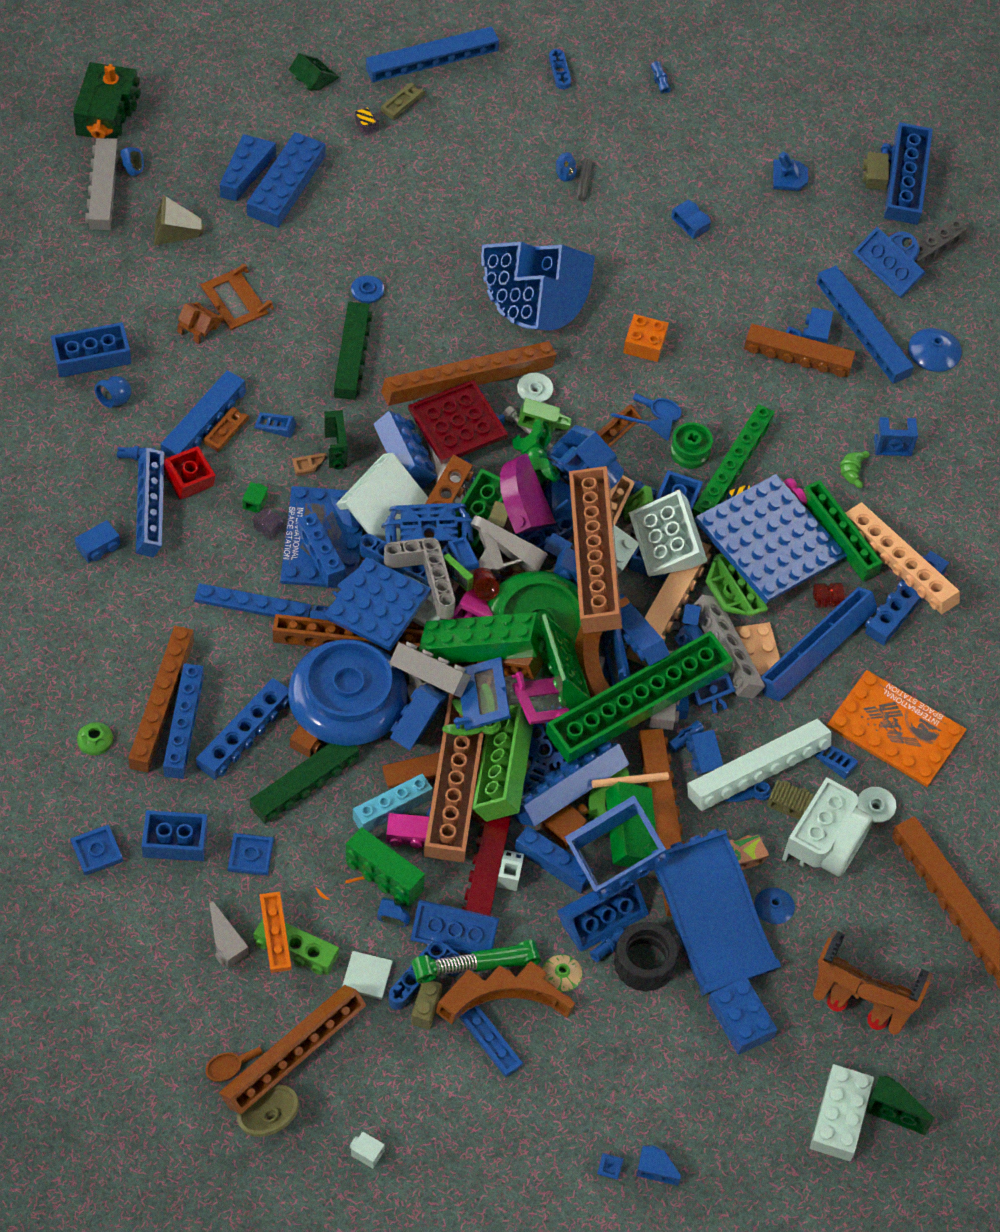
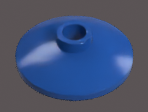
M780 888L764 889L755 899L756 913L767 923L782 924L787 922L794 914L795 904L792 897ZM777 901L779 905H774L772 902Z

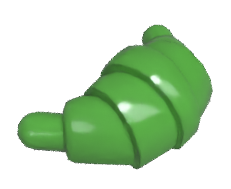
M868 451L848 453L840 463L841 476L859 489L863 487V483L859 480L861 462L869 457Z

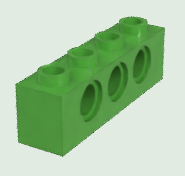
M262 918L254 932V942H256L259 948L266 950L267 945ZM285 923L290 959H293L292 961L298 966L306 965L318 975H322V973L328 975L339 956V947ZM295 944L300 946L298 949L291 948ZM311 953L318 954L317 957H310L309 955Z

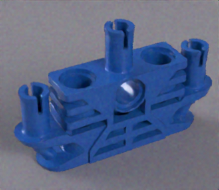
M463 503L398 505L389 508L391 514L386 522L382 524L381 528H385V542L390 543V539H392V542H397L396 528H400L401 541L426 538L424 534L429 531L434 534L433 538L437 539L440 545H447L449 541L458 539L457 528L461 526L462 537L468 536L469 543L474 542L473 526L470 523L473 519L465 511L467 506ZM459 511L461 517H456V512ZM396 514H400L401 519L395 520Z

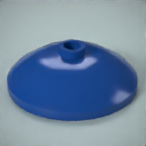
M926 328L916 332L911 337L908 345L912 360L923 369L934 372L952 369L958 364L962 354L958 340L949 332L938 328Z

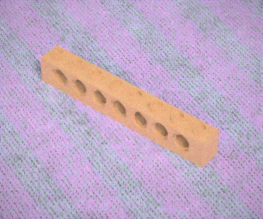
M862 502L845 512L873 551L880 557L881 561L892 568L897 576L904 579L909 587L916 590L921 598L928 601L934 610L943 614L960 603V591Z

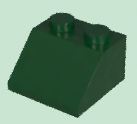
M298 53L288 69L293 73L292 76L296 80L302 81L304 83L303 86L310 91H319L339 78L336 73L317 57Z

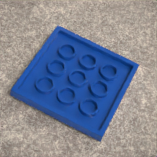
M366 557L326 611L324 617L326 620L391 651L430 596L431 588Z

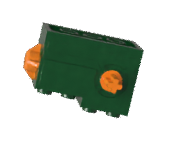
M89 62L73 111L76 135L106 139H117L118 136L122 135L121 125L126 122V116L131 117L132 112L136 111V99H139L141 95V89L138 88L140 77H137V69Z

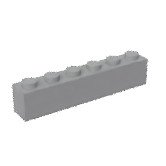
M96 138V145L92 146V156H94V159H91V169H93V172H90L89 176L92 185L88 186V196H90V199H87V210H89V213H86L85 221L89 223V229L111 230L118 142L117 139Z

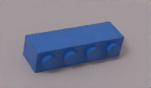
M529 826L516 839L515 851L523 853L524 857L580 894L590 883L576 857Z

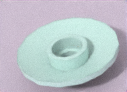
M529 373L519 380L517 390L523 399L526 397L544 402L553 393V383L543 374Z
M869 787L859 794L857 808L870 814L873 817L874 823H882L894 815L896 800L884 788ZM877 805L879 809H874L872 806Z

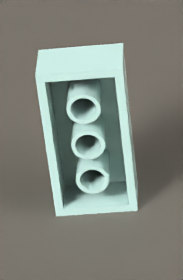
M833 1064L809 1149L851 1162L869 1099L873 1076Z

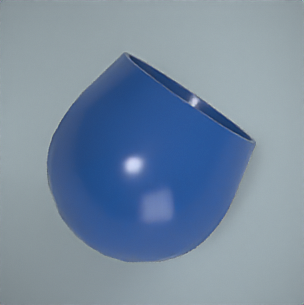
M118 376L109 377L108 380H101L94 387L96 397L108 408L127 403L131 396L129 382ZM101 386L109 391L112 396L111 399L104 397L101 392Z

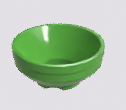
M88 723L80 729L77 736V744L85 754L101 755L111 748L113 734L110 728L103 723ZM92 730H97L100 732V736L91 738L89 733Z

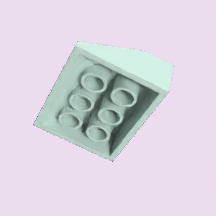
M680 490L629 512L649 577L691 569L707 562L688 499Z

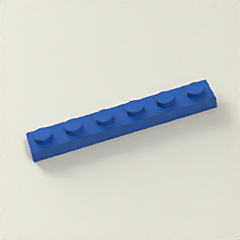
M201 583L198 584L194 602L270 617H275V614L309 617L311 610L310 604Z

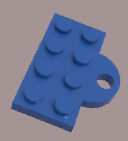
M876 227L853 251L900 298H903L926 274L915 263L920 247L917 239L908 232H897L888 237ZM911 239L912 244L909 247H904L905 240Z

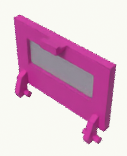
M521 671L512 675V678L517 680V683H513L512 688L530 725L550 722L569 711L558 700L560 694L553 683L555 678L524 682V674Z

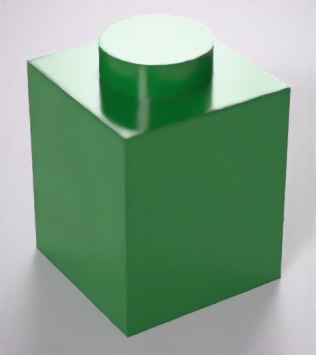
M250 482L242 499L243 509L261 514L268 499V487L260 483Z

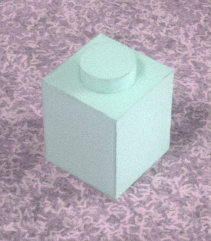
M362 1132L359 1137L356 1136L351 1142V1156L374 1168L384 1152L385 1144Z

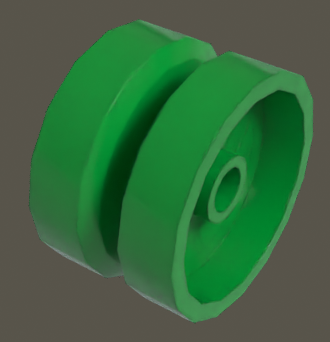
M695 422L680 425L674 431L670 449L671 457L675 463L688 469L704 466L709 460L713 444V437L709 429Z

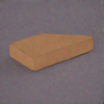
M326 453L293 458L292 463L296 476L315 473L325 460Z

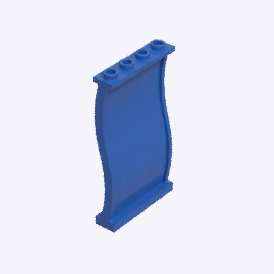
M719 829L712 830L707 833L708 836L702 838L700 835L694 836L685 844H682V842L672 844L671 848L667 849L672 859L667 861L665 865L654 869L702 997L745 977L750 980L781 967L762 929L742 869L726 835V829L719 831Z

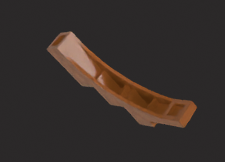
M530 961L517 977L510 970L504 969L499 965L488 979L484 981L480 975L468 969L438 1002L436 1013L450 1024H453L462 1014L479 1004L497 999L519 998L551 1006L568 1018L576 1003L568 995H564L557 990L553 984L546 982L547 973L542 967Z

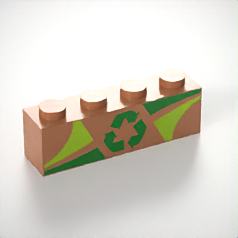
M747 835L737 841L729 840L742 870L763 864L769 856L759 835L752 837Z

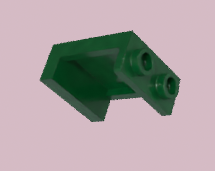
M343 410L325 411V438L336 437L337 444L329 445V468L339 470L347 467L348 446Z

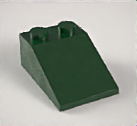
M879 1075L865 1112L919 1134L926 1135L934 1117L900 1083L889 1076Z

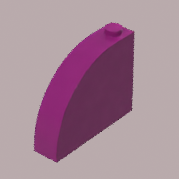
M522 454L506 462L500 473V488L504 506L515 534L538 531L555 524L556 522L528 454Z

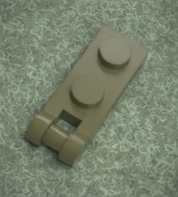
M411 82L383 104L381 112L394 120L413 103L420 100L425 95V91L417 89L416 85Z

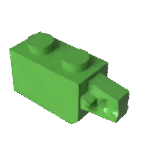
M525 397L520 409L517 425L533 429V423L541 418L550 427L551 433H553L555 428L568 431L571 418L559 413L560 408Z

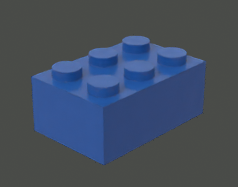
M430 683L416 688L410 697L413 700L406 704L401 712L403 717L392 726L390 731L393 733L390 738L408 750L418 745L448 694Z
M146 810L141 846L143 858L204 861L208 830L207 814Z
M747 977L710 994L708 1004L738 1055L775 1038L777 1028Z

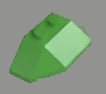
M722 553L715 555L705 582L723 611L747 616L766 612L768 608L764 601Z

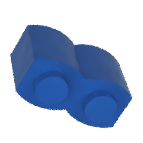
M687 200L672 209L671 218L692 239L709 230L710 218L707 214L699 211L696 203Z

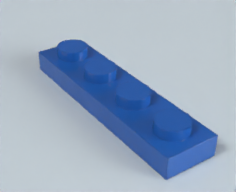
M478 1005L459 1017L505 1078L523 1066L522 1061Z

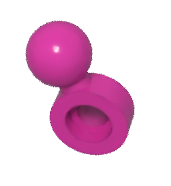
M792 478L784 480V484L803 505H806V495L801 488H797L796 481Z

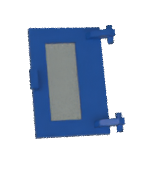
M608 630L600 645L603 657H605L603 675L605 678H608L609 685L612 687L631 675L621 630Z
M498 657L464 667L466 669L465 673L471 675L462 697H460L463 718L456 717L454 719L456 729H460V725L464 724L467 731L511 718L502 658Z

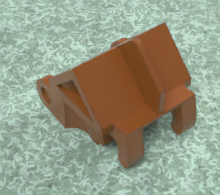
M197 301L195 303H185L178 318L177 332L183 335L184 329L190 331L194 335V342L199 344L201 336L206 337L211 330H216L224 321V316L215 314L201 306V303Z

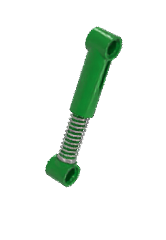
M526 940L518 945L472 951L470 955L432 959L429 955H422L413 959L411 965L417 983L423 984L434 980L439 974L466 972L468 969L480 972L494 970L499 965L503 968L522 965L525 968L530 961L535 965L539 964L541 957L536 942L534 940Z

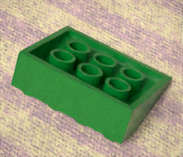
M543 614V651L549 659L548 667L555 678L553 683L560 694L558 700L562 706L571 710L591 699L571 635L549 616Z

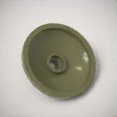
M274 1085L241 1115L237 1113L238 1124L241 1130L250 1136L265 1137L276 1134L286 1128L295 1118L299 1109V1099L295 1091L290 1087Z

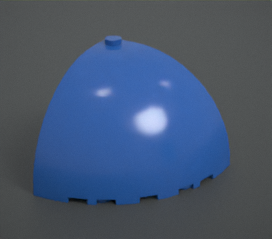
M524 242L482 245L481 266L484 267L485 271L483 280L488 286L487 293L491 301L496 304L499 313L503 317H507L513 324L533 330H555L571 322L583 307L592 283L594 255L565 245L535 247Z

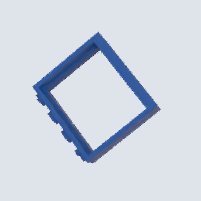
M635 796L630 797L565 836L583 872L601 901L610 898L617 891L630 886L635 880L647 876L650 871L665 865L667 861L672 859ZM639 814L659 850L599 885L580 848Z

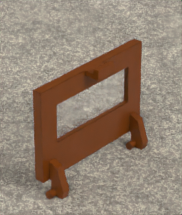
M244 263L235 270L200 284L219 314L224 316V321L230 330L267 315L268 308L274 309L271 300H267L262 304L241 274L244 271L246 273L249 272L247 265Z

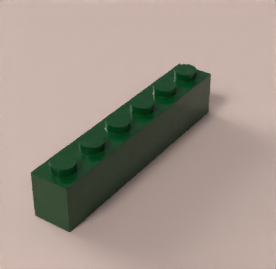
M348 301L334 385V398L356 400V395L361 392L359 379H363L364 369H361V365H365L366 354H363V351H367L368 340H365V338L370 335V325H368V322H372L373 311H369L370 304Z
M328 744L250 798V808L264 824L269 821L274 822L284 810H291L297 801L307 799L314 789H321L326 785L327 780L341 775L343 769L347 766H354L359 760V749L356 745Z

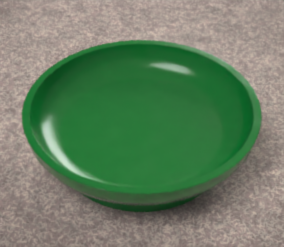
M527 571L514 575L502 582L487 599L486 602L493 616L537 612L542 624V615L546 614L571 635L575 647L581 621L578 586L571 580L549 571ZM542 636L539 652L543 665L534 679L524 678V682L541 680L542 675L554 677L548 667L549 659L543 651L544 643Z

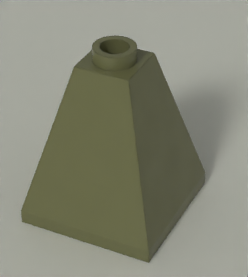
M162 196L155 217L154 245L199 237V234L204 232V224L201 223L202 219L171 199Z

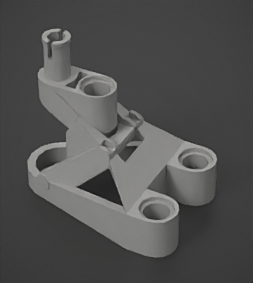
M475 516L470 523L471 526L479 531V536L485 550L478 560L479 568L469 571L474 576L473 582L484 587L492 572H499L500 570L520 567L526 572L539 571L548 555L533 544L482 517ZM501 552L505 554L511 560V562L504 564ZM450 577L451 585L454 583L452 590L456 592L459 584Z

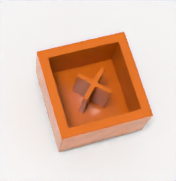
M634 314L625 340L623 353L658 362L667 336L669 323Z

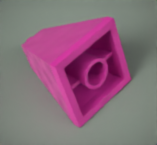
M471 589L463 595L454 608V615L450 619L493 616L483 594Z

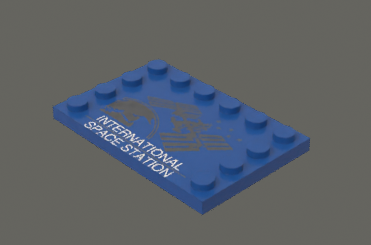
M292 486L280 584L327 587L298 533V518L312 513H316L345 566L346 578L359 568L360 539L363 527L351 528L343 524L331 501V498L346 494L349 490Z

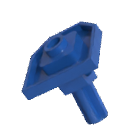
M781 152L778 156L779 160H773V189L799 191L808 184V168L800 161L791 160L788 153Z

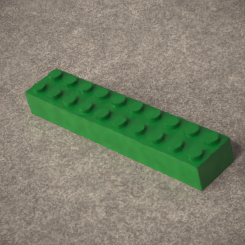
M709 631L670 653L667 657L651 666L645 667L548 722L546 734L567 764L730 672L733 659L712 631Z

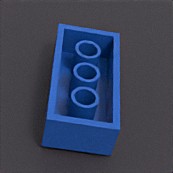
M123 322L51 336L59 378L132 364Z
M389 410L373 424L386 452L393 453L421 489L438 477L434 470L435 465L430 461L429 453L421 443L422 438L417 434L416 426L412 420H407L399 413L395 414Z

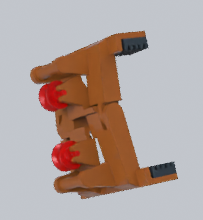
M834 929L828 937L818 960L819 974L813 992L814 998L819 1001L823 1000L832 986L831 993L827 998V1005L836 1012L846 1008L851 995H854L857 999L859 997L866 999V1001L873 1003V1010L870 1011L867 1018L869 1026L875 1030H882L888 1024L889 1017L892 1014L889 1032L894 1035L899 1034L910 1015L920 1007L933 973L921 969L912 991L900 984L897 986L876 979L850 965L849 961L837 956L846 934Z

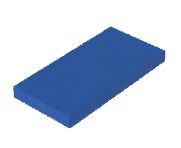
M420 899L410 940L424 944H430L432 941L437 940L443 942L454 951L471 954L472 951L493 949L500 918Z

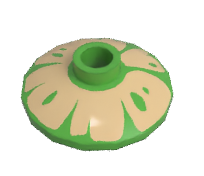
M554 955L543 965V970L547 973L545 981L553 984L560 992L573 990L582 980L581 965L569 955ZM564 968L566 969V972L562 973L559 971V969Z

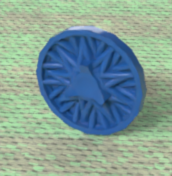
M360 276L352 283V296L361 303H375L383 296L384 285L380 279L374 276Z

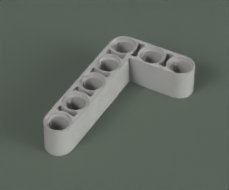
M423 538L386 544L384 547V564L389 568L424 565L437 615L442 619L453 617L455 597L439 541L435 538Z

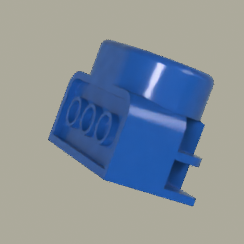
M575 425L547 451L548 459L552 461L551 465L559 469L563 474L562 478L569 485V471L607 466L610 490L620 481L624 474V469L616 461V454L596 431Z

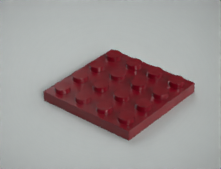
M474 380L408 405L410 414L441 464L449 462L452 455L462 457L508 438L507 431Z

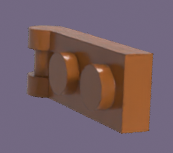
M232 407L204 438V444L220 452L237 431L249 420V415L242 414L237 408Z

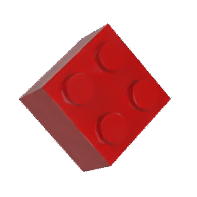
M198 446L168 457L164 461V474L180 500L214 485L216 475Z

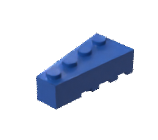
M243 134L219 184L220 197L237 201L249 188V185L256 180L261 171L268 166V163L276 156V143Z

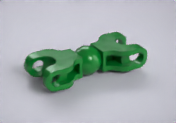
M541 418L533 423V429L527 437L521 438L520 434L512 439L515 450L521 451V454H528L540 486L548 479L552 480L553 483L560 479L559 469L556 466H551L547 456V446L552 439L551 429Z

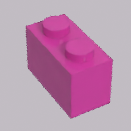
M389 813L386 843H390L392 846L406 844L413 848L425 846L429 817Z

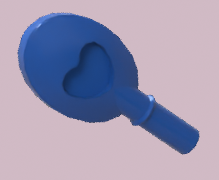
M637 393L633 396V400L646 405V407H650L651 412L658 419L673 416L672 422H676L681 417L680 407L669 399L658 398L653 401Z

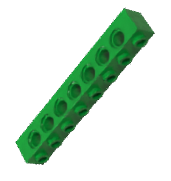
M760 404L757 405L693 507L692 514L694 519L696 516L725 500L728 491L735 484L771 426L775 411Z

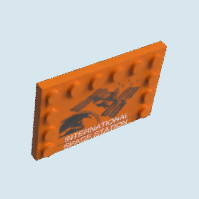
M868 670L864 672L826 726L926 787L929 786L967 730Z

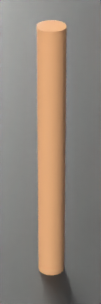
M668 772L597 779L592 780V787L613 786L618 781L635 784L668 780L669 774Z

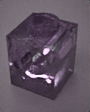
M265 507L261 512L255 514L253 526L256 531L262 532V535L272 540L283 529V519Z

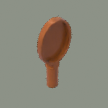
M260 1046L244 1054L242 1053L240 1056L231 1052L216 1055L206 1065L207 1078L213 1082H224L233 1078L240 1071L242 1063H246L263 1054Z

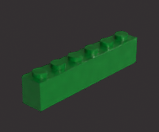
M821 480L805 486L803 492L807 498V508L847 555L845 559L860 579L865 582L879 575L883 562Z

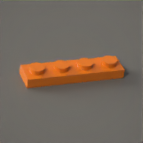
M280 892L259 894L270 972L291 970V961Z

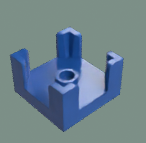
M880 417L878 421L879 437L878 434L874 435L875 455L912 456L918 438L916 418H907L908 430H891L889 418Z

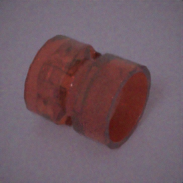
M488 568L476 569L472 573L474 576L473 589L476 595L482 600L493 599L499 592V584L494 573Z
M826 583L814 584L813 599L817 602L814 603L815 608H826L828 605L837 607L844 600L842 583H830L829 586Z

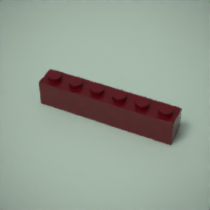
M511 815L487 822L482 818L480 829H483L482 835L478 834L476 846L479 847L478 853L474 852L472 864L475 865L474 871L470 870L468 882H471L470 889L466 888L464 900H467V906H462L463 910L491 915Z

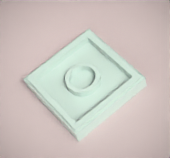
M352 951L343 985L357 989L360 995L382 1000L393 961Z

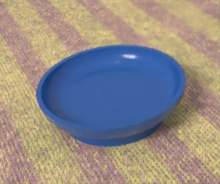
M355 639L327 642L308 652L295 667L288 687L289 705L298 723L314 737L336 745L351 746L365 744L387 734L394 723L402 717L401 712L408 700V687L404 673L401 669L389 664L392 656L388 652L372 643Z

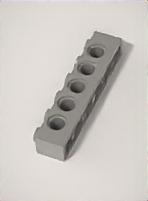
M702 595L693 605L701 607L699 623L704 633L712 631L733 659L731 671L728 674L736 695L754 698L765 687L727 612L723 611L714 596Z

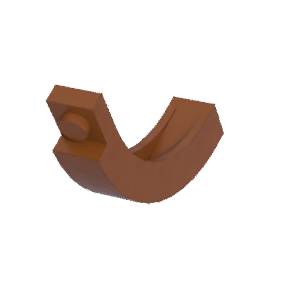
M626 596L620 599L621 608L630 603ZM581 625L575 642V650L590 697L592 698L610 688L603 675L599 661V640L602 631L583 634Z

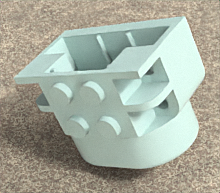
M826 777L791 833L782 860L786 861L789 855H792L800 860L799 865L802 867L808 864L812 867H821L838 877L842 876L863 843L872 825L873 817L856 807L858 796L853 791Z

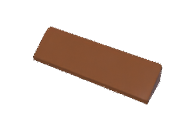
M632 404L626 406L618 413L619 415L642 419ZM613 417L597 434L611 447L637 422Z
M440 752L383 765V776L387 787H396L422 773L426 779L435 778Z

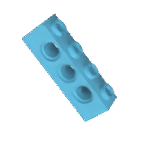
M422 773L353 808V820L359 829L363 827L365 830L370 831L388 822L389 813L403 814L431 800L433 788Z

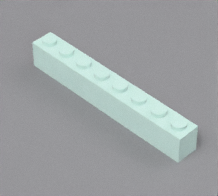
M815 719L687 783L688 798L701 811L712 807L762 782L766 778L778 774L780 771L831 746V731L819 719Z

